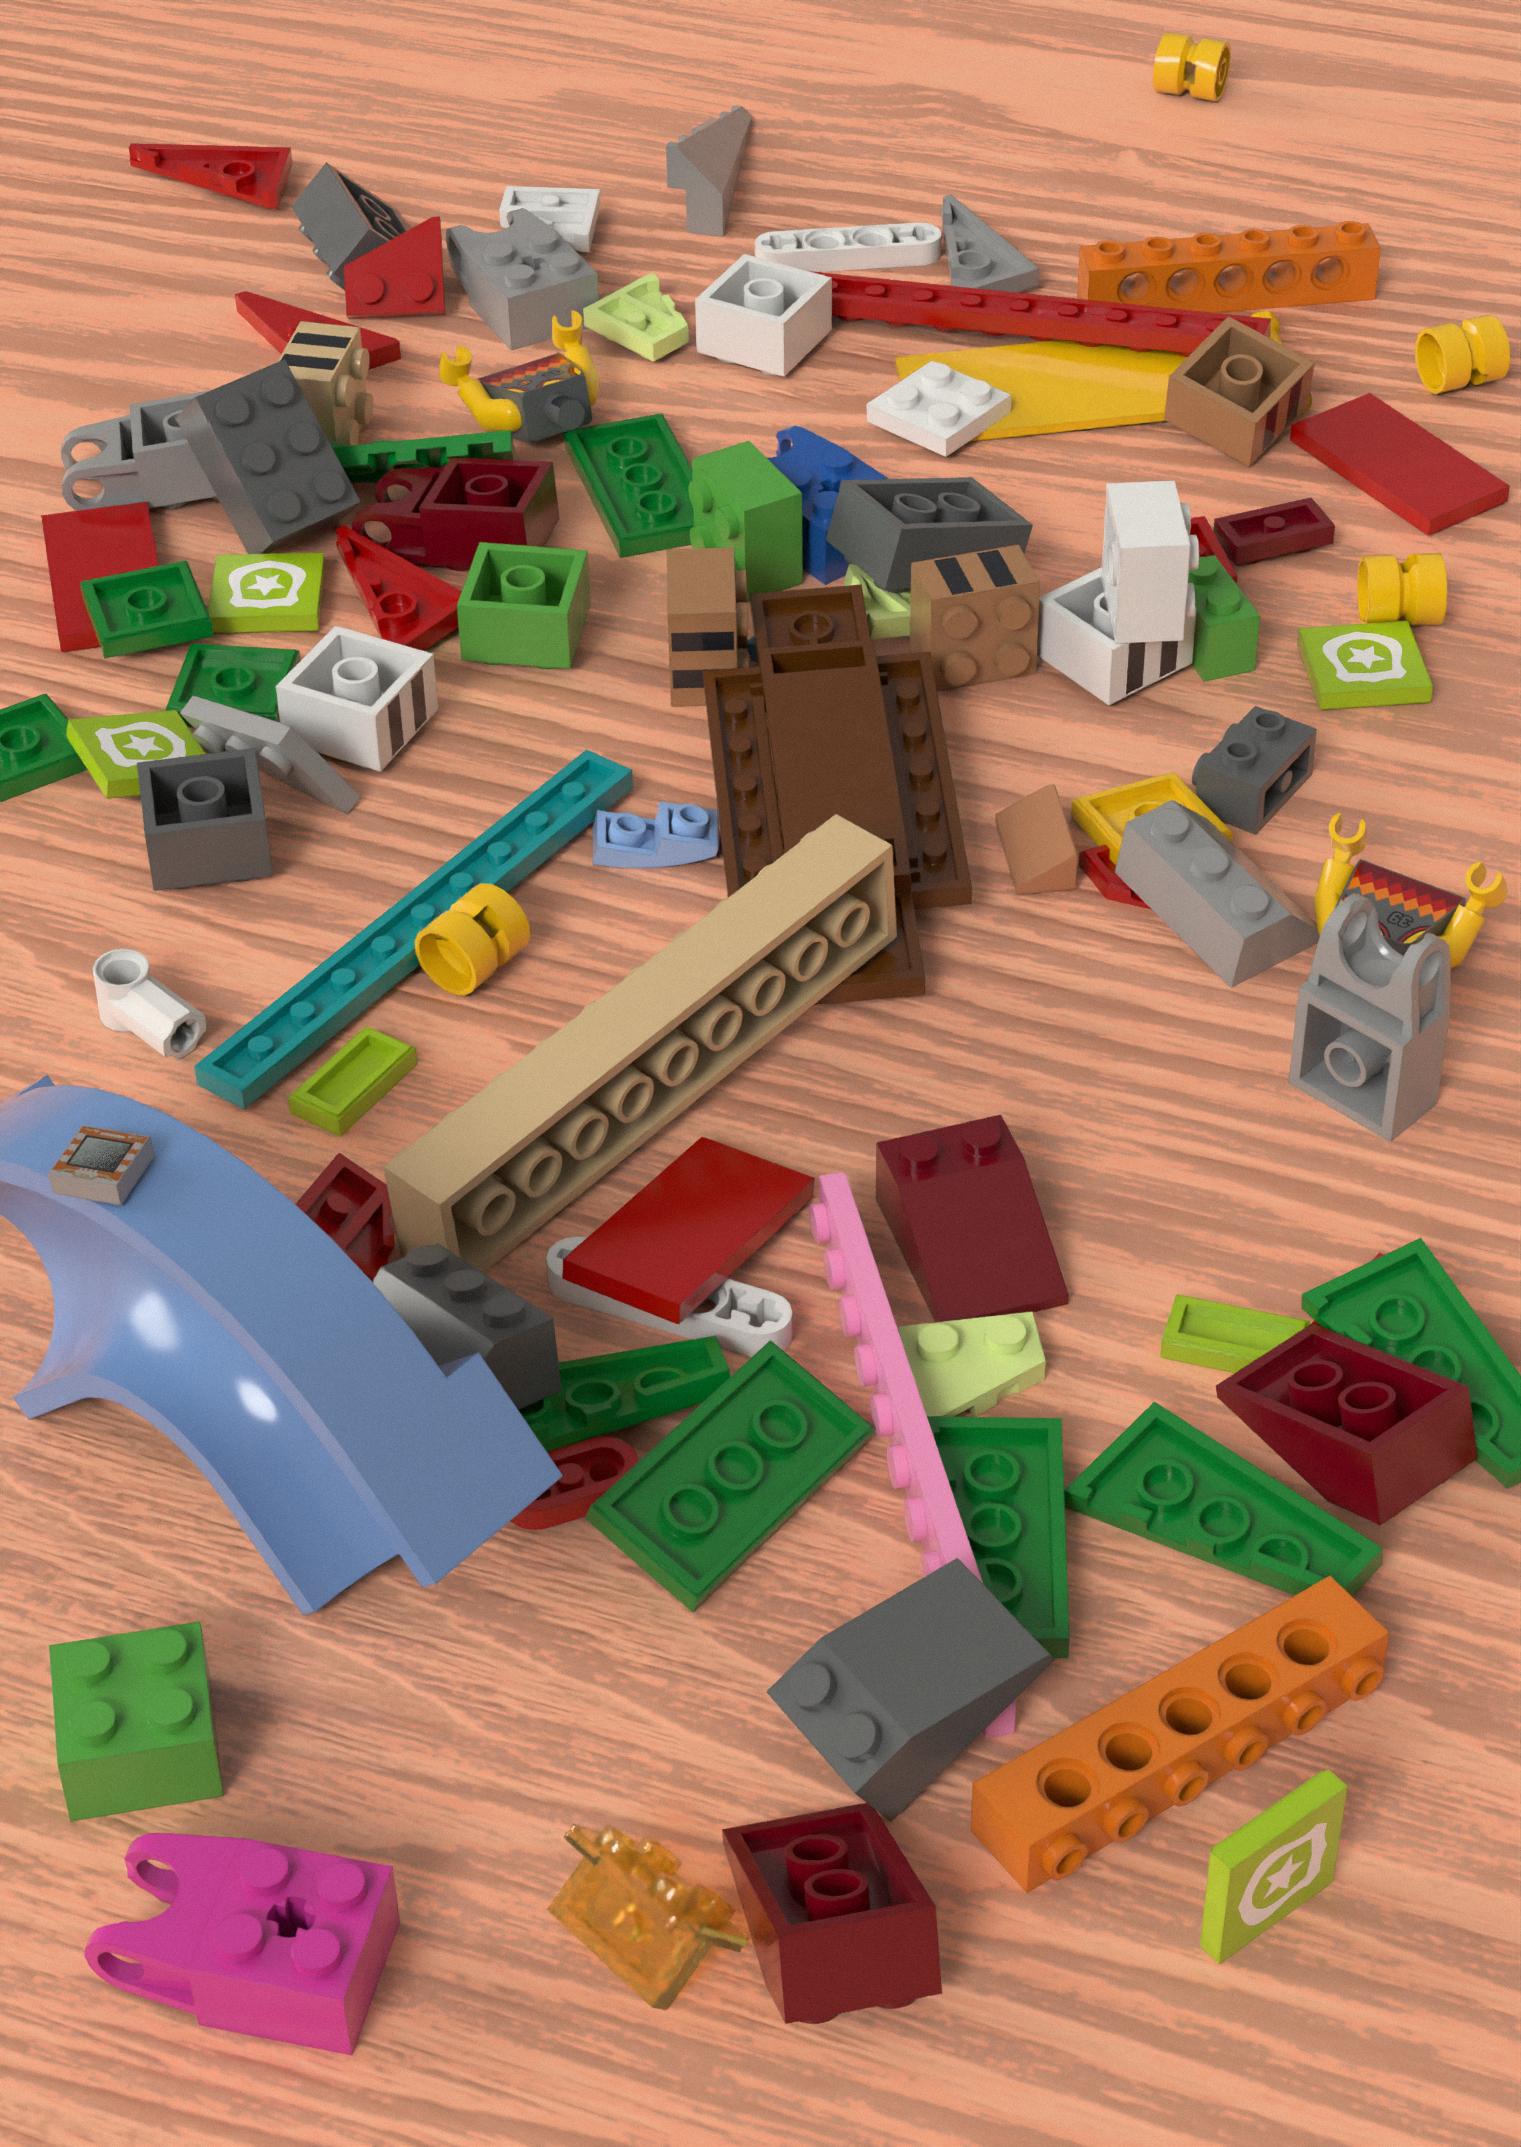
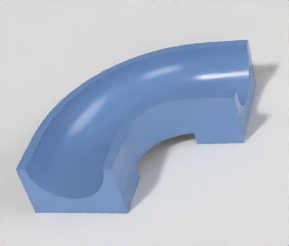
M48 1075L0 1102V1215L13 1223L34 1246L47 1271L54 1299V1325L47 1353L33 1378L13 1397L28 1420L89 1397L102 1398L118 1403L146 1419L173 1441L207 1478L302 1615L315 1613L354 1582L398 1554L422 1587L438 1583L563 1476L479 1352L438 1366L412 1329L389 1301L334 1240L277 1188L210 1138L172 1116L134 1099L97 1088L72 1085L55 1086ZM82 1125L150 1136L155 1157L122 1205L53 1194L48 1172Z

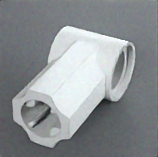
M116 949L102 954L95 961L93 974L100 1021L106 1027L120 1032L132 1031L165 1057L174 1056L180 1060L196 1049L198 1040L206 1031L205 1015L151 976L148 960L143 954L131 949Z

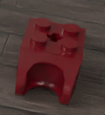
M451 457L443 468H400L390 470L382 476L375 487L377 503L366 506L359 511L352 523V530L411 563L447 566V568L454 571L470 569L479 542L544 547L560 519L553 462ZM391 485H401L407 488L410 493L402 499L392 501L387 489ZM376 521L385 524L391 533V540L378 542L372 539L365 530V522Z

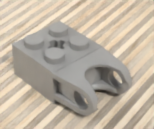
M524 208L508 212L506 218L509 227L502 231L484 233L474 231L468 226L463 225L447 229L446 243L450 263L454 273L469 296V306L510 350L552 339V317L554 315L557 317L559 325L572 327L571 312L577 311L582 316V330L588 329L584 326L583 308L599 301L598 274L555 229Z
M208 391L130 404V415L81 426L69 432L61 444V459L67 470L62 479V495L66 503L78 511L146 501L148 509L155 507L174 509L185 505L189 501L206 498L219 500L175 419L195 397ZM82 442L93 443L101 450L100 454L79 462L71 455L72 449ZM82 478L99 480L103 485V490L94 498H82L73 491L72 487L77 480Z
M1356 893L1346 897L1326 921L1319 937L1308 980L1299 987L1288 1083L1389 1142H1392L1432 1109L1438 1100L1451 1012L1450 949L1446 941L1432 933H1426L1424 938L1417 944H1412L1403 956L1391 948L1384 939L1378 924V914L1372 901Z

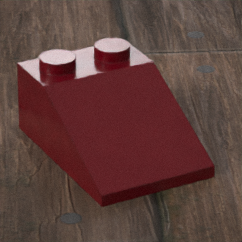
M1001 1114L876 1143V1202L935 1322L1025 1312L1034 1313L1068 1304L1069 1294L1025 1159Z
M1313 1323L1216 1385L1217 1398L1324 1499L1380 1526L1478 1459L1468 1386Z
M868 1803L722 1829L723 1845L763 1978L785 2024L793 2022L820 2024L834 2019L840 2013L876 2006L886 2009L902 2008L912 2004L917 1998L942 1994L936 1905L878 1812Z

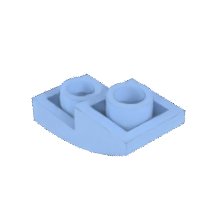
M660 801L655 819L639 817L626 812L613 813L597 810L593 824V865L616 868L677 866L715 857L719 847L717 810L701 808L694 804H675Z

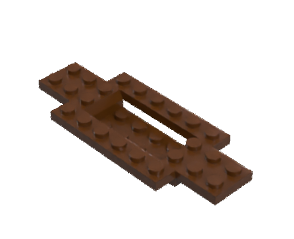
M862 584L750 594L758 666L703 671L727 898L756 877L765 866L774 863L797 845L806 834L815 831L837 814L886 841L893 847L897 937L814 1005L925 995V973L914 909L972 904V884L930 652L876 656L873 639H870ZM766 713H767L768 724H769V732H770V740H771V747H772L774 771H775L777 794H778L780 817H781L783 840H784V851H783V843H782V836H781V828H780V820H779V812H778V805H777V797H776V789H775V781H774V774H773V766H772V758H771V751H770V743H769V735H768V727H767Z

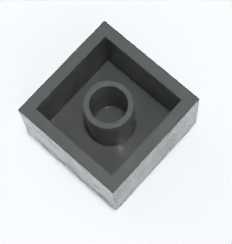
M255 748L137 762L144 832L154 891L187 889L197 885L228 881L242 882L253 878L273 876Z

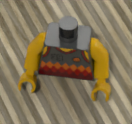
M577 311L571 312L572 327H563L559 325L555 315L552 317V341L555 347L566 351L564 355L556 353L491 375L472 379L469 375L472 362V353L469 349L461 345L457 346L455 361L449 359L445 352L441 353L439 365L440 380L449 386L460 387L457 393L479 426L488 432L511 430L513 439L524 442H535L589 424L592 421L591 406L596 403L600 389V379L587 346L581 345L582 316Z
M1338 813L1333 816L1329 823V834L1335 851L1332 859H1325L1314 898V912L1319 936L1335 908L1346 897L1356 893L1372 901L1378 914V924L1384 939L1399 954L1404 956L1412 944L1420 942L1426 933H1432L1445 940L1449 945L1450 969L1462 963L1486 921L1481 916L1485 908H1494L1506 899L1508 893L1507 883L1502 872L1497 874L1491 886L1479 888L1486 878L1487 870L1483 862L1474 863L1465 875V883L1471 894L1466 903L1465 897L1362 859L1357 862L1356 866L1350 864L1351 857L1361 853L1367 845V831L1364 819L1361 818L1359 831L1355 836L1342 838L1339 836L1343 822L1342 815Z

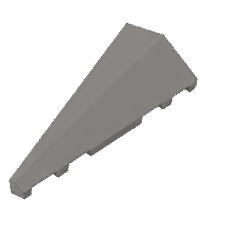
M733 105L731 112H721L719 118H710L693 128L691 135L679 136V142H669L666 146L667 187L686 190L687 233L724 237L752 122V116L743 106Z

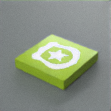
M324 552L216 555L208 608L213 634L319 631L326 570Z
M1408 621L1298 628L1297 646L1319 710L1431 702L1433 685Z
M176 710L68 719L66 737L107 799L140 796L137 762L206 754L200 744L193 738L191 731Z
M1329 1769L1324 1772L1320 1771L1211 1848L1200 1947L1218 1964H1221L1333 1883L1348 1786Z

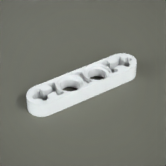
M928 223L773 231L759 235L755 239V257L812 272L924 266L937 262L941 257V231L938 227Z
M586 1237L565 1238L556 1242L548 1251L546 1263L549 1289L556 1297L566 1302L689 1339L716 1335L722 1349L749 1357L754 1356L770 1340L783 1351L791 1344L793 1337V1312L791 1305L783 1296L774 1292L726 1279L706 1298L717 1305L713 1310L706 1313L691 1312L680 1324H675L562 1279L563 1259L580 1245Z

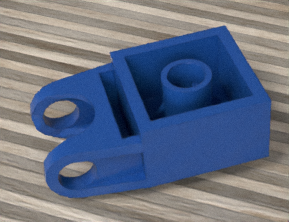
M794 425L777 433V456L768 457L767 459L802 492L803 570L824 585H827L846 576L849 565L845 561L844 555L826 540L841 481L889 478L843 447L803 427Z

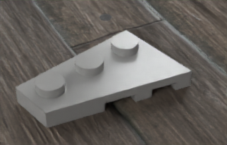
M192 696L180 712L196 729L192 734L193 738L211 753L255 748L259 771L347 815L361 797L292 726L196 696Z

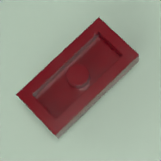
M1311 497L1215 518L1213 532L1225 553L1235 565L1243 563H1256L1262 559L1293 552L1301 553L1311 548L1333 544L1335 525Z

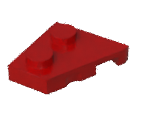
M338 1153L295 1205L332 1238L362 1272L373 1281L380 1268L388 1264V1257L395 1248L394 1228L389 1220L392 1209L387 1184L341 1153Z

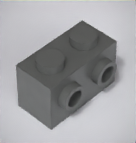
M1254 706L1238 724L1233 723L1229 726L1223 740L1210 753H1204L1198 759L1192 774V784L1196 786V795L1222 822L1257 835L1311 777L1317 729L1284 717L1276 711Z

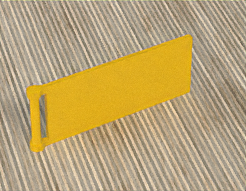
M1269 310L1258 311L1251 316L1270 318V339L1283 345L1279 337L1280 324L1273 312ZM1053 340L899 356L895 358V369L900 382L924 365L935 361L976 380L985 381L990 386L1011 394V413L970 440L980 441L1166 421L1164 416L1169 376L1188 357L1181 356L1176 351L1152 349L1150 351L1137 352L1128 349L1126 346L1103 344L1090 347L1081 345L1078 341ZM1311 393L1309 396L1308 406L1301 414L1308 411L1312 405L1313 400Z

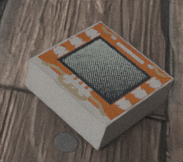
M82 1125L48 1172L53 1194L122 1205L155 1157L151 1138L145 1135Z

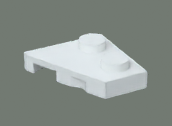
M506 186L499 209L500 225L503 228H508L509 224L506 218L508 212L524 208L555 229L574 250L590 252L601 207L600 189Z

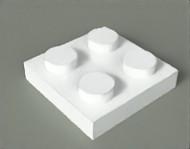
M935 361L924 365L867 403V422L945 457L1011 413V394L992 387L985 381L976 380Z

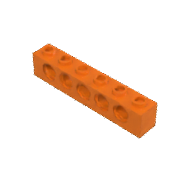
M1344 221L1336 226L1324 227L1296 225L1290 229L1274 231L1247 229L1241 233L1224 235L1198 233L1193 237L1175 239L1155 236L1149 237L1144 241L1125 243L1105 240L1098 242L1096 245L1080 246L1077 299L1212 313L1375 300L1381 247L1369 223ZM1330 258L1326 262L1319 264L1322 260ZM1282 262L1280 265L1270 268L1274 264ZM1234 266L1232 269L1222 272L1227 267ZM1181 270H1186L1185 272H1183V273L1180 274V275L1173 276L1174 274H1176L1177 272H1179V271H1181ZM1139 273L1134 278L1125 280L1128 276Z
M1328 1576L973 1782L970 1830L1026 1893L1050 1879L1060 1880L1066 1878L1076 1871L1088 1856L1113 1841L1122 1843L1131 1839L1143 1828L1148 1820L1173 1805L1180 1807L1189 1804L1203 1792L1208 1784L1233 1769L1241 1771L1249 1768L1261 1758L1268 1748L1292 1734L1298 1736L1309 1732L1321 1721L1325 1714L1348 1700L1358 1701L1370 1695L1378 1687L1384 1676L1389 1632L1331 1576Z

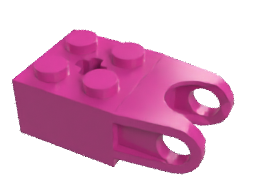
M149 1833L137 1837L130 1844L124 1858L128 1878L161 1902L170 1904V1907L160 1915L149 1920L140 1922L123 1921L98 1927L89 1938L84 1957L90 1968L99 1977L126 1992L197 2015L198 2024L201 2026L353 2055L400 1925L393 1866L245 1838ZM147 1860L159 1861L172 1870L158 1868ZM111 1953L136 1960L139 1963H129L115 1957Z

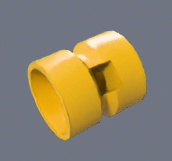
M1165 32L1158 45L1154 62V90L1182 95L1187 89L1190 91L1192 98L1219 101L1223 95L1230 69V43L1202 38L1198 44H1195L1192 36Z
M1493 315L1465 319L1462 321L1460 328L1453 323L1425 328L1419 332L1416 339L1415 360L1418 374L1423 385L1430 393L1440 394L1462 389L1467 384L1480 385L1504 378L1509 370L1511 357L1508 337L1502 323Z
M1441 553L1409 554L1403 563H1399L1393 554L1363 555L1360 558L1357 574V606L1360 623L1396 622L1400 618H1405L1410 626L1441 625L1445 618L1447 606V574L1443 555Z
M480 883L452 904L449 911L440 914L418 932L414 941L415 953L423 970L441 989L453 995L466 996L495 973L496 968L506 964L527 946L531 937L530 925L522 908L505 890L493 884Z

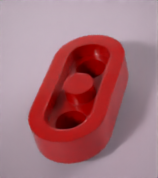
M595 1437L547 1452L563 1476L510 1522L524 1529L542 1530L586 1517L590 1506L638 1463L637 1453L628 1443L613 1437Z

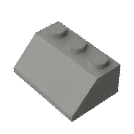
M1171 800L1126 822L1115 873L1230 988L1318 943L1320 936L1317 931V924L1207 818Z

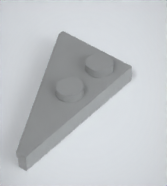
M953 195L943 197L941 220L951 286L1017 293L1039 286V268Z

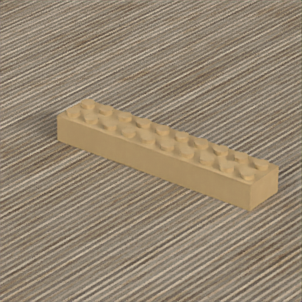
M835 814L815 831L806 834L797 845L774 863L765 866L756 877L733 895L720 901L711 912L692 927L679 933L670 944L642 966L634 968L624 980L597 1001L589 1003L579 1015L556 1033L543 1039L534 1050L506 1072L494 1077L488 1086L461 1107L448 1113L438 1125L411 1146L399 1151L393 1160L383 1168L401 1258L406 1257L411 1250L417 1247L439 1243L485 1273L897 937L892 845Z

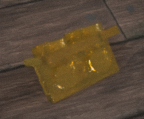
M573 1823L564 1835V1839L584 1857L547 1910L652 2008L665 2011L669 2009L713 1945L740 1952L749 1940L748 1936L730 1921L735 1913L734 1908L710 1888L699 1883L693 1888L676 1873L682 1865L680 1859L654 1839L644 1836L640 1843H637L621 1830L608 1824L600 1832Z

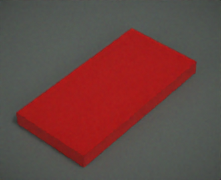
M1371 393L1291 425V442L1427 536L1508 501L1510 485Z
M147 501L41 515L61 652L100 647L82 599L80 582L159 566Z
M702 1136L563 1259L562 1279L672 1323L680 1324L813 1198L815 1178Z

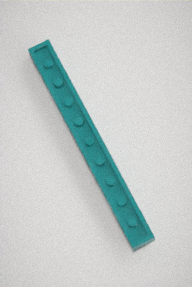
M586 749L194 1066L197 1085L245 1110L420 965L415 953L414 943L419 931L440 914L449 911L452 904L480 883L493 884L506 892L511 890L595 820L597 810L606 811L632 790V769Z

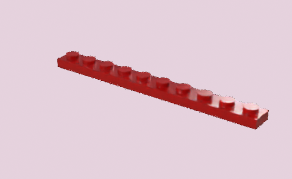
M813 272L832 277V315L838 316L845 321L873 319L885 321L893 326L909 324L929 325L940 331L967 329L981 331L988 336L1015 334L1029 336L1036 341H1051L1053 339L1072 340L1090 347L1103 344L1126 346L1128 349L1137 352H1145L1152 349L1176 351L1177 354L1189 357L1228 316L1270 338L1271 331L1270 318Z

